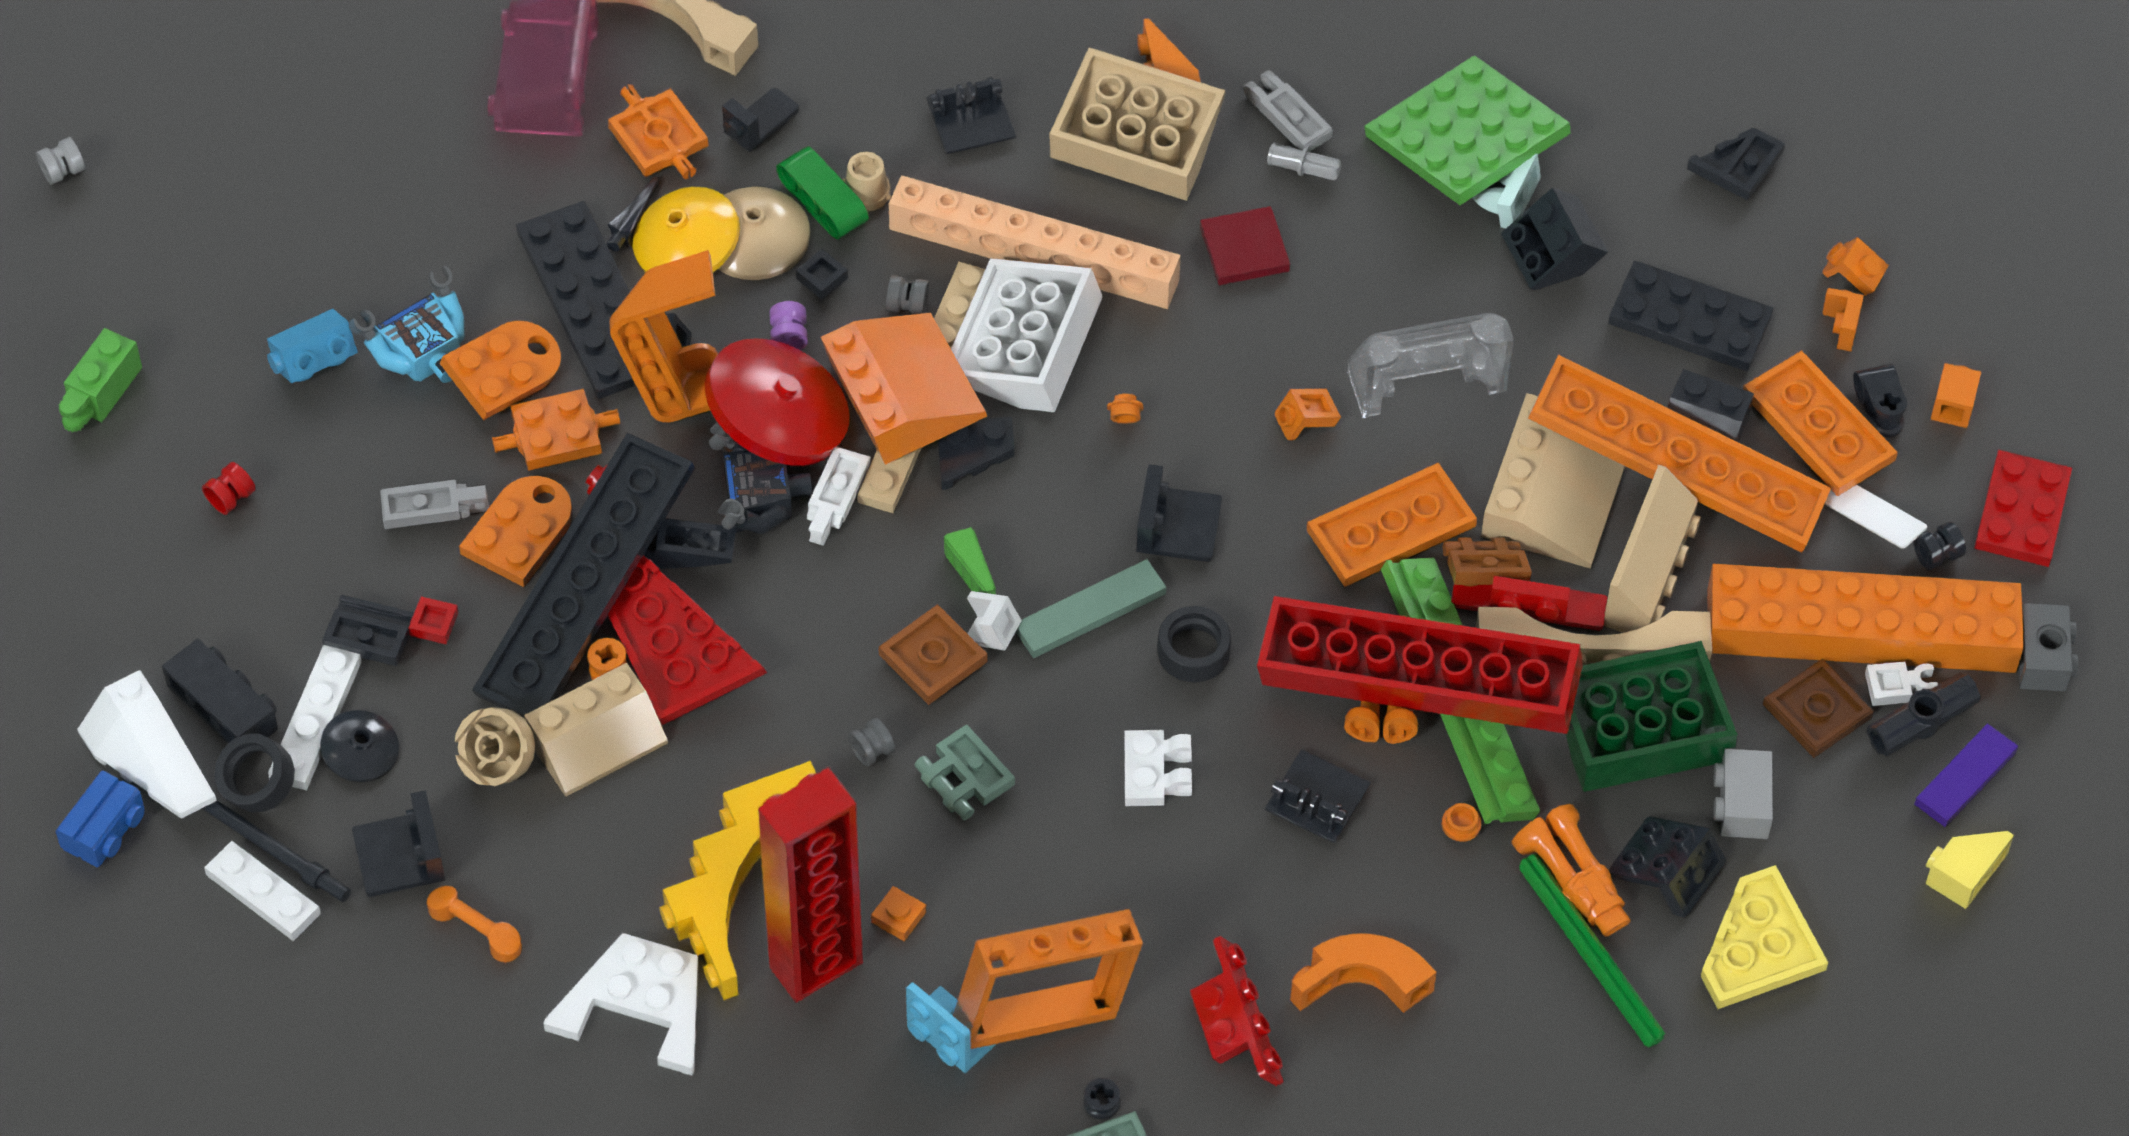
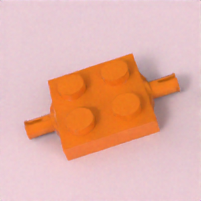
M632 84L627 85L628 89L624 86L620 94L629 106L624 112L609 118L608 125L611 132L643 175L647 177L665 167L674 165L683 179H689V175L693 177L696 173V168L693 167L687 157L708 147V137L670 88L656 96L641 98Z
M584 389L510 405L514 421V433L492 437V443L495 453L517 448L524 456L528 471L602 454L601 443L598 437L599 428L621 424L617 408L595 414L594 410L588 405Z

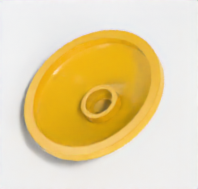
M687 187L672 191L655 201L638 221L633 235L635 258L644 272L655 266L709 250L712 270L714 272L727 261L736 247L740 233L739 217L732 203L723 194L713 189Z

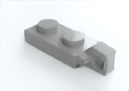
M456 480L380 490L385 529L459 520L469 517L470 514L487 511L489 508L485 485L467 487L466 484H457Z

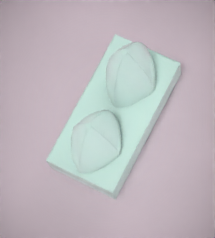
M1535 154L1514 171L1498 180L1505 185V188H1487L1472 197L1481 207L1499 215L1501 228L1506 229L1523 214L1541 179L1538 154Z

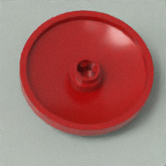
M752 338L739 340L723 348L707 371L704 385L705 396L712 415L721 428L734 441L757 456L786 465L801 466L814 464L829 457L832 451L840 445L847 433L850 419L849 408L839 384L820 363L795 347L769 339Z

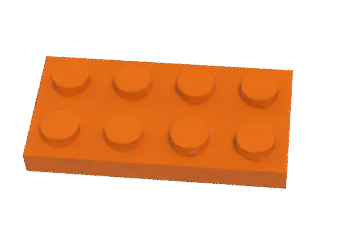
M1802 350L1748 382L1743 387V390L1754 393L1752 405L1837 496L1896 461L1898 452Z
M1438 462L1308 521L1306 530L1343 586L1346 587L1381 571L1386 560L1398 563L1401 559H1407L1476 527L1477 517Z

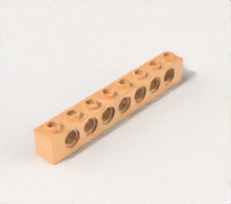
M901 175L889 202L890 230L992 259L1092 268L1100 290L1168 309L1179 283L1181 257L1179 254Z

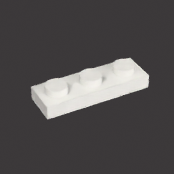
M233 841L204 867L205 873L210 879L292 941L321 914L318 905Z

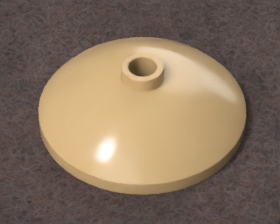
M746 187L724 195L737 212L740 222V233L734 251L718 270L739 279L763 280L785 273L801 260L809 245L810 227L805 211L793 198L783 192L766 187Z

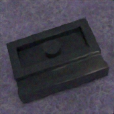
M341 595L338 608L334 610L322 639L323 645L360 654L361 658L397 666L410 636L408 627L414 612Z

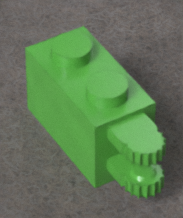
M104 328L64 381L66 394L58 405L61 416H64L62 417V424L65 430L67 429L68 432L72 431V433L78 430L81 431V428H84L83 425H86L91 418L103 422L142 369L137 342Z

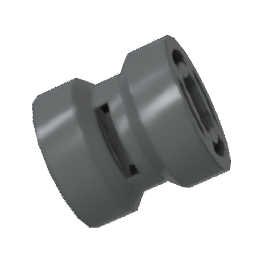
M891 275L886 298V311L898 313L901 310H906L912 315L925 313L929 294V280L917 278L915 281H906L903 276Z

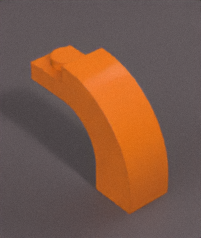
M1362 933L1343 935L1327 940L1313 948L1311 966L1302 968L1293 977L1290 1000L1302 1011L1333 988L1345 983L1358 982L1372 985L1383 991L1404 1013L1434 992L1437 972L1417 952L1394 939Z

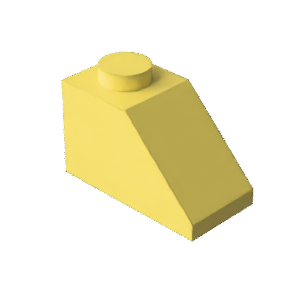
M2008 831L1952 837L1944 849L1938 846L1929 857L1926 867L1930 871L1926 885L1967 909L2008 855L2014 835Z

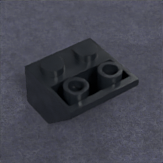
M1553 187L1501 232L1505 243L1532 290H1538L1581 276L1608 253L1579 198Z

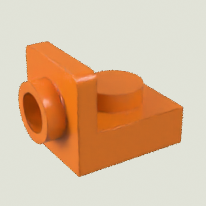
M1828 288L1822 314L1835 317L1832 333L1839 334L1837 349L1851 352L1864 295L1844 289Z
M1327 388L1290 389L1275 410V417L1287 440H1296L1304 427H1335L1341 418Z

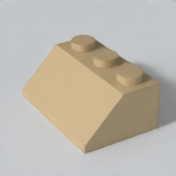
M627 663L524 715V719L533 732L535 752L565 797L668 744V739L646 690Z

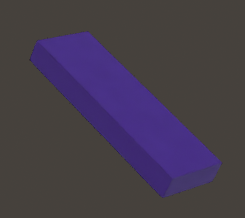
M1987 723L1916 797L1914 805L1946 827L2017 753L2018 745Z

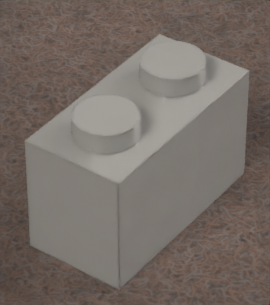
M1725 749L1722 764L1715 763L1714 787H1720L1721 797H1715L1714 821H1721V836L1768 839L1773 820L1772 751Z

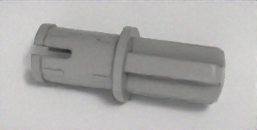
M1275 142L1272 143L1269 149L1267 164L1270 166L1273 165L1297 171L1298 176H1303L1306 173L1330 180H1336L1341 170L1339 159L1312 153L1307 147L1300 150Z

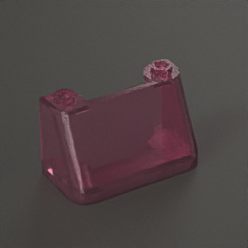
M517 0L510 2L509 9L502 10L501 29L505 31L496 92L495 95L490 94L488 98V116H494L496 131L582 136L584 118L581 116V107L583 102H585L584 82L591 39L597 36L599 24L597 0Z

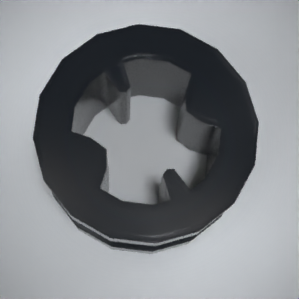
M1107 1078L1092 1080L1084 1090V1108L1086 1112L1096 1119L1113 1117L1120 1107V1090L1117 1084ZM1104 1093L1105 1098H1108V1104L1100 1105L1099 1100L1096 1099V1094Z

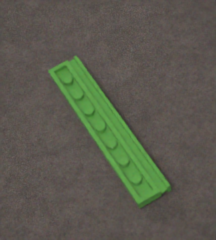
M1435 558L1401 559L1399 563H1392V560H1386L1381 568V572L1400 616L1462 625L1456 608L1451 602V596ZM1440 714L1485 824L1491 823L1492 820H1499L1500 823L1534 820L1540 809L1504 724Z

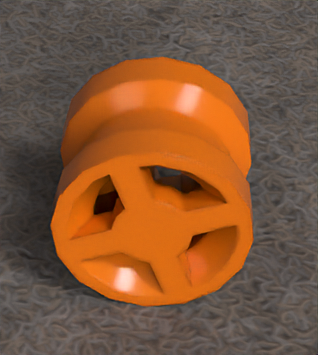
M613 638L599 639L591 644L588 649L587 658L592 680L627 663L624 645ZM608 658V661L602 663L603 659Z

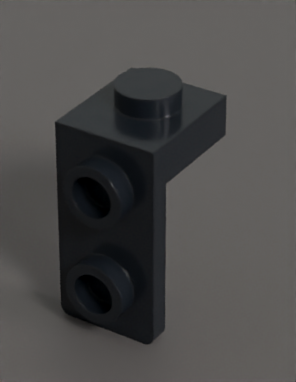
M776 87L770 89L749 108H745L735 99L731 98L722 106L724 133L748 152H751L799 112V105Z

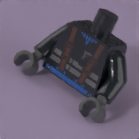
M718 422L710 428V432L715 434L709 440L710 447L718 451L725 446L727 451L723 452L728 499L718 509L719 514L726 515L721 521L724 528L732 529L736 527V533L748 530L758 534H765L792 516L790 497L812 495L810 472L787 475L786 464L764 459L748 451L734 441L721 428Z

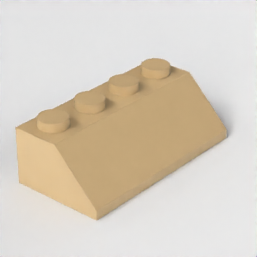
M1658 465L1610 584L1603 626L1623 633L1640 629L1664 616L1666 606L1661 605L1664 596L1671 598L1678 576L1673 575L1676 566L1683 568L1689 551V546L1684 544L1687 537H1695L1701 517L1695 515L1698 499L1665 466Z

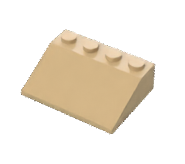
M1089 48L1051 129L1050 157L1187 201L1200 172L1225 96V90Z
M1526 393L1484 512L1481 538L1491 540L1492 537H1505L1506 541H1519L1521 549L1591 569L1625 466L1528 419L1538 396Z

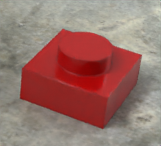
M421 596L408 627L409 635L447 645L459 614L458 605Z

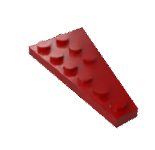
M643 555L608 616L621 643L624 645L642 686L649 696L659 721L664 725L767 672L734 638L723 631L698 604L674 582L670 581L650 559L648 560Z

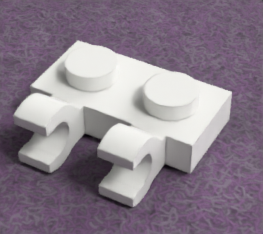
M1164 730L1125 731V806L1165 805V795H1192L1191 769L1178 768L1164 774V761L1180 763L1192 761L1191 735L1178 734L1164 740Z

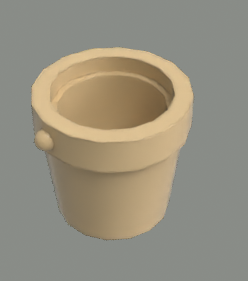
M860 152L853 155L847 165L846 177L842 180L860 198L867 211H875L883 207L891 199L890 183L885 173L883 160L880 156L871 152Z

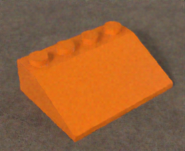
M931 313L853 321L821 336L831 365L885 465L987 417L985 409Z

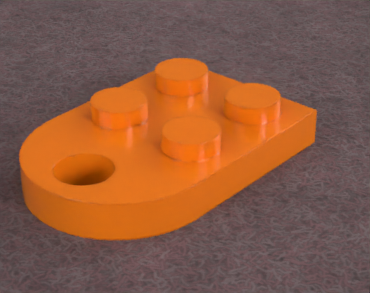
M511 321L442 356L440 365L480 417L486 420L510 407V405L548 386L559 368L561 353L554 337L541 326L527 321ZM531 343L540 344L545 348L546 353L543 355L535 354L529 349L528 345Z
M528 476L511 482L501 491L459 545L460 554L525 587L571 525L572 505L568 492L555 480L542 476ZM541 493H550L554 496V499L548 503H538L534 500Z

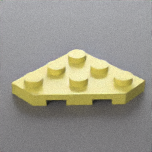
M1776 865L1739 879L1728 910H1726L1717 932L1709 956H1707L1701 978L1717 1009L1827 970L1828 961Z

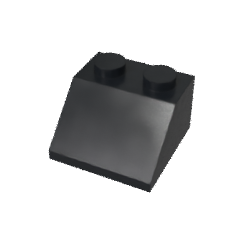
M1683 369L1667 408L1739 443L1749 420L1754 393Z

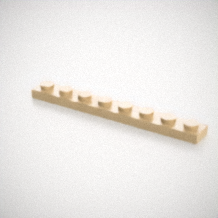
M958 262L934 317L950 348L953 346L986 270L962 262ZM921 448L886 465L878 451H876L857 494L858 503L894 513Z

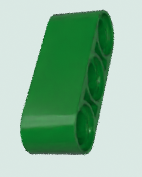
M806 146L776 165V172L782 184L834 239L841 238L868 221V212L860 198L811 147Z

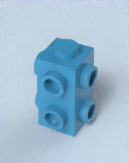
M334 309L267 338L271 353L267 354V359L275 374L280 373L291 383L305 381L311 378L315 372L328 366L340 365L348 357L358 353L348 321Z

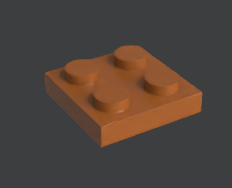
M938 604L878 647L879 656L928 705L988 662V654Z

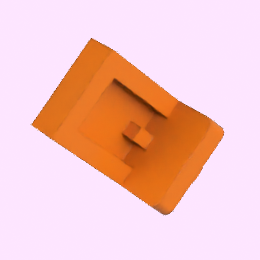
M1857 237L1845 244L1840 242L1829 251L1826 256L1828 263L1822 273L1827 278L1838 272L1841 273L1866 296L1875 291L1889 265Z

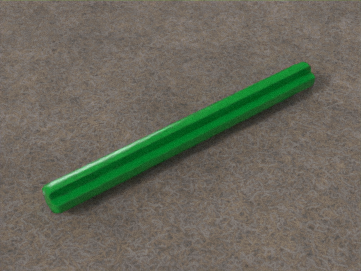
M1531 854L1520 862V871L1641 1041L1647 1047H1653L1664 1039V1030L1576 907L1563 894L1562 888L1543 861L1536 854Z

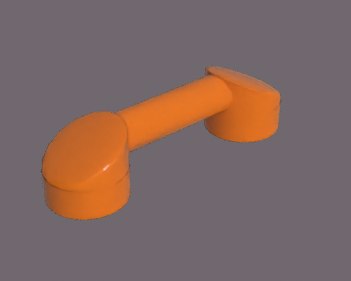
M441 886L429 894L427 908L433 919L448 921L455 916L488 937L491 955L497 961L511 962L519 957L522 951V943L519 932L509 923H495L459 900L458 893L452 886Z

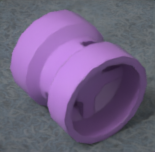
M783 301L771 307L770 324L773 327L770 332L771 340L785 343L799 350L806 347L808 344L807 330L804 327L807 322L806 308L802 304L793 301Z

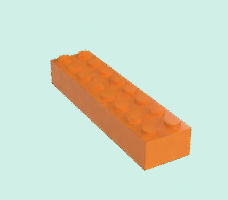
M1712 564L1707 588V612H1710L1713 654L1821 660L1823 658L1825 661L1869 664L1905 662L1906 666L1915 667L1921 664H1932L1934 668L2009 673H2016L2023 652L2021 583Z

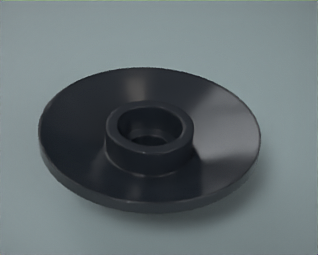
M353 710L341 713L329 721L322 732L320 751L326 765L339 777L353 782H369L381 778L392 769L397 760L399 742L392 726L381 716L368 711ZM355 737H363L368 742L364 744L358 743Z

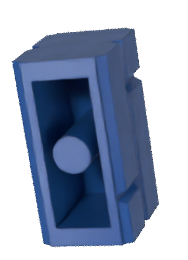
M103 770L100 771L55 832L60 847L76 857H81L87 863L97 868L100 867L106 857L112 858L117 854L122 843L121 837L129 827L135 828L142 820L144 804L141 793L136 787L124 781H119L117 777Z

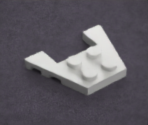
M622 933L546 1017L544 1030L579 1041L594 1006L669 1028L657 1057L659 1066L693 1075L695 1069L698 956Z

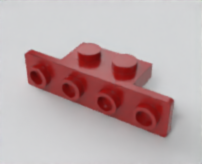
M1494 576L1492 585L1472 587L1454 585L1451 602L1455 608L1478 611V607L1518 608L1540 622L1601 631L1604 625L1608 598L1606 595L1571 590L1569 587Z
M1218 936L1213 939V943L1223 973L1190 990L1212 1058L1221 1064L1250 1049L1259 1076L1274 1086H1278L1283 1083L1279 1070L1283 1065L1278 1052L1270 1044L1267 1035L1271 1032L1269 1023L1265 1016L1259 1012L1256 1003L1259 994L1256 986L1247 977L1244 965L1247 964L1246 956L1237 943L1233 944L1222 936Z

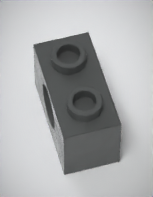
M2023 603V652L2019 661V688L2066 691L2070 678L2076 677L2078 672V654H2072L2071 644H2075L2077 625L2076 621H2070L2069 606Z

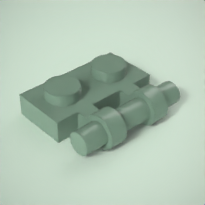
M967 724L936 744V753L941 759L932 763L924 755L914 764L916 769L922 774L921 780L926 786L934 788L943 797L942 803L950 812H956L962 820L969 819L975 812L974 808L967 802L974 795L985 806L1015 785L1014 775ZM954 772L963 783L954 787L947 780L946 776Z

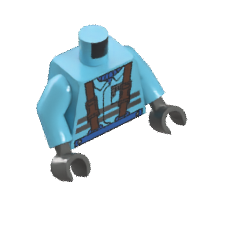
M442 267L443 273L446 276L445 283L436 282L432 271L428 275L429 285L439 290L440 296L437 297L433 292L375 325L373 313L369 310H362L360 312L361 317L366 322L365 328L361 327L355 318L350 320L349 328L351 332L365 337L364 344L381 368L401 375L407 374L414 381H422L434 373L443 383L452 381L440 365L442 356L460 347V343L465 338L464 314L455 291H450L449 288L453 276L448 267Z

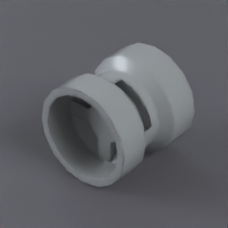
M70 137L59 141L58 146L49 149L46 147L36 152L39 166L51 185L62 181L63 176L66 174H77L85 170L83 158L75 142Z

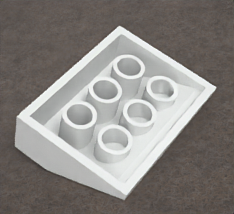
M990 258L951 348L973 390L1020 409L1055 412L1103 298L1092 268Z

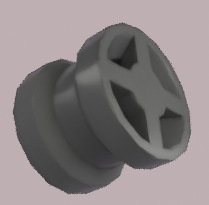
M878 718L868 721L866 728L861 731L855 729L847 734L854 754L864 766L869 767L874 764L876 758L881 754L888 755L895 751V744L891 734Z

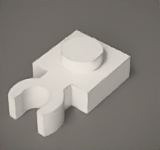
M1905 662L1867 665L1865 676L1872 706L1908 703L1913 694L1912 692L1922 689L1931 690L1938 685L1937 682L1926 683L1921 679L1932 677L1934 666L1932 664H1921L1913 671H1907Z

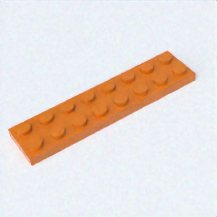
M1560 355L1557 356L1528 416V419L1652 480L1658 465L1665 466L1698 499L1699 503L1801 553L1810 539L1831 490L1830 487Z

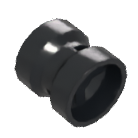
M1951 521L1938 526L1933 533L1929 531L1923 532L1913 541L1917 558L1927 570L1941 566L1946 559L1953 561L1966 554L1963 535L1959 528Z

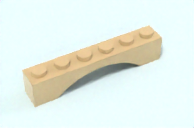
M577 0L583 4L597 2L627 3L658 12L676 22L691 36L699 47L705 62L735 76L758 48L757 24L746 16L737 15L722 8L714 1Z
M1478 607L1475 628L1580 644L1583 665L1702 641L1709 662L1711 660L1710 612L1671 611L1659 620L1637 630L1620 634L1595 636L1575 634L1552 628L1531 618L1518 608Z

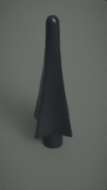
M653 177L639 195L608 223L611 236L606 245L610 250L618 252L623 244L630 249L632 248L635 228L660 182L658 177Z

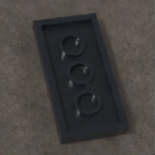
M1634 260L1609 315L1608 324L1748 372L1772 318L1774 307Z

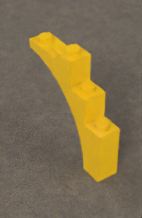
M811 761L724 792V809L719 810L724 830L693 841L694 857L689 858V862L695 878L663 889L664 905L660 906L659 910L665 927L667 929L673 927L679 941L689 938L697 956L703 954L707 965L703 966L707 981L712 989L718 987L723 1000L739 995L737 974L728 950L727 939L730 915L739 889L754 864L761 857L758 808L770 796L778 793L783 794L797 786L799 781L806 775L816 773Z

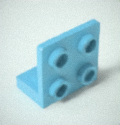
M911 982L906 987L907 1027L918 1040H926L935 1047L937 1054L947 1065H956L966 1073L996 1044L971 1049L970 1030L953 1016L957 999L942 986H939L932 994L928 995L915 983Z

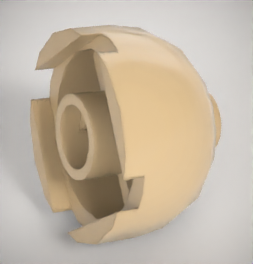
M490 707L473 711L462 721L456 732L455 742H458L459 755H456L457 764L465 776L477 784L499 786L513 782L527 772L534 759L535 740L532 729L522 716L512 710Z

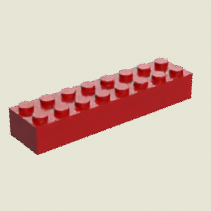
M1278 596L1273 598L1257 663L1262 685L1563 734H1568L1583 666L1581 647L1577 643Z
M829 767L817 774L811 773L806 775L799 781L797 786L783 794L778 793L770 796L758 808L769 966L795 1003L863 963L856 802Z

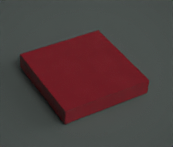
M1271 206L1200 220V230L1218 285L1290 272V261Z

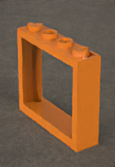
M1130 909L976 940L953 1012V1016L971 1032V1049L1115 1019L1143 945ZM1102 956L1094 979L988 1001L997 977ZM1002 960L1004 967L993 969L992 962ZM1100 1000L1101 1003H1104L1105 1008L1098 1009L1095 1001Z

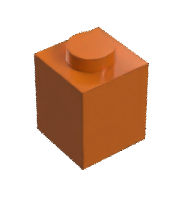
M1944 363L1930 420L1967 428L1981 371L1973 370L1963 365Z

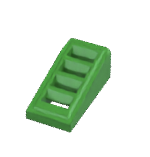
M972 527L946 534L944 536V553L946 558L971 591L996 595V588L974 529L972 530Z

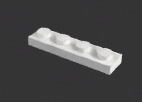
M323 645L280 744L291 755L295 772L292 787L307 791L322 756L320 751L322 732L329 721L341 712L362 663L360 654ZM272 763V765H271V767H270V770H269V772H268L269 779H270V777H271V775H272L273 763Z

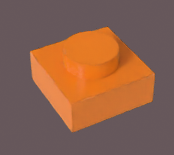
M892 886L871 914V923L905 942L925 915L926 904Z

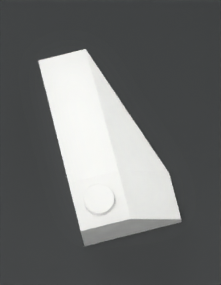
M138 670L104 687L77 729L94 758L104 766L108 764L120 772L121 777L127 782L131 783L133 781L148 792L149 797L181 819L217 801L215 794L159 698L141 671Z

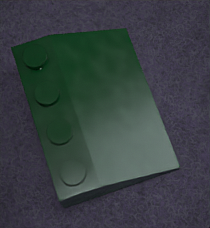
M1702 641L1583 665L1566 738L1583 792L1722 763L1725 749H1735L1738 734Z

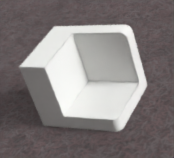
M971 591L967 599L977 618L970 628L968 635L980 647L1006 650L1022 621L1008 596Z

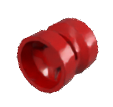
M235 462L228 463L221 470V475L217 479L211 478L201 487L208 502L224 515H227L236 507V502L240 498H247L256 490L249 474Z

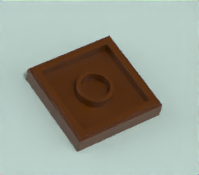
M1823 658L1767 695L1763 701V706L1813 758L1872 719L1874 713L1865 701Z

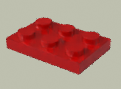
M1998 450L1974 549L2049 567L2072 467Z

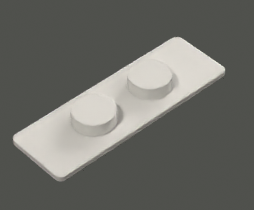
M1855 485L1839 496L1830 490L1825 501L1826 506L1902 549L1906 548L1927 530L1925 523L1858 485Z

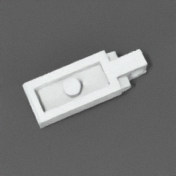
M836 447L832 451L808 503L807 519L812 521L809 527V542L824 546L831 527L840 529L842 522H845L871 465L870 456Z

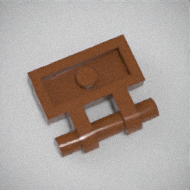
M1470 537L1458 538L1457 541L1443 542V555L1448 556L1447 563L1454 585L1470 587L1492 585L1494 576L1530 581L1532 571L1525 551L1521 550L1519 541H1506L1505 537H1492L1491 541H1472Z

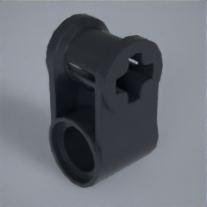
M1891 363L1855 371L1853 374L1855 393L1864 408L1869 422L1883 437L1898 435L1904 427V417L1902 414L1907 408V398L1899 383L1894 365Z

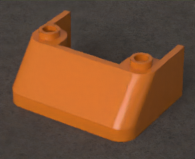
M709 250L647 270L609 320L611 338L650 414L660 422H675L710 411L704 385L707 371L718 355V352L713 346L705 343L682 347L665 311L716 296Z

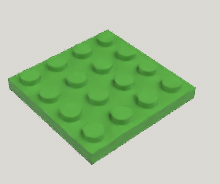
M1475 55L1365 125L1367 138L1459 205H1462L1514 171L1535 154H1540L1571 133L1570 122Z

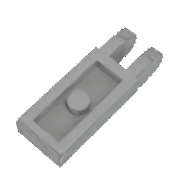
M1268 70L1260 76L1262 84L1270 93L1268 95L1254 81H1249L1243 85L1246 98L1256 108H1259L1297 149L1303 150L1307 147L1312 151L1332 138V127L1288 83L1284 84L1272 71Z

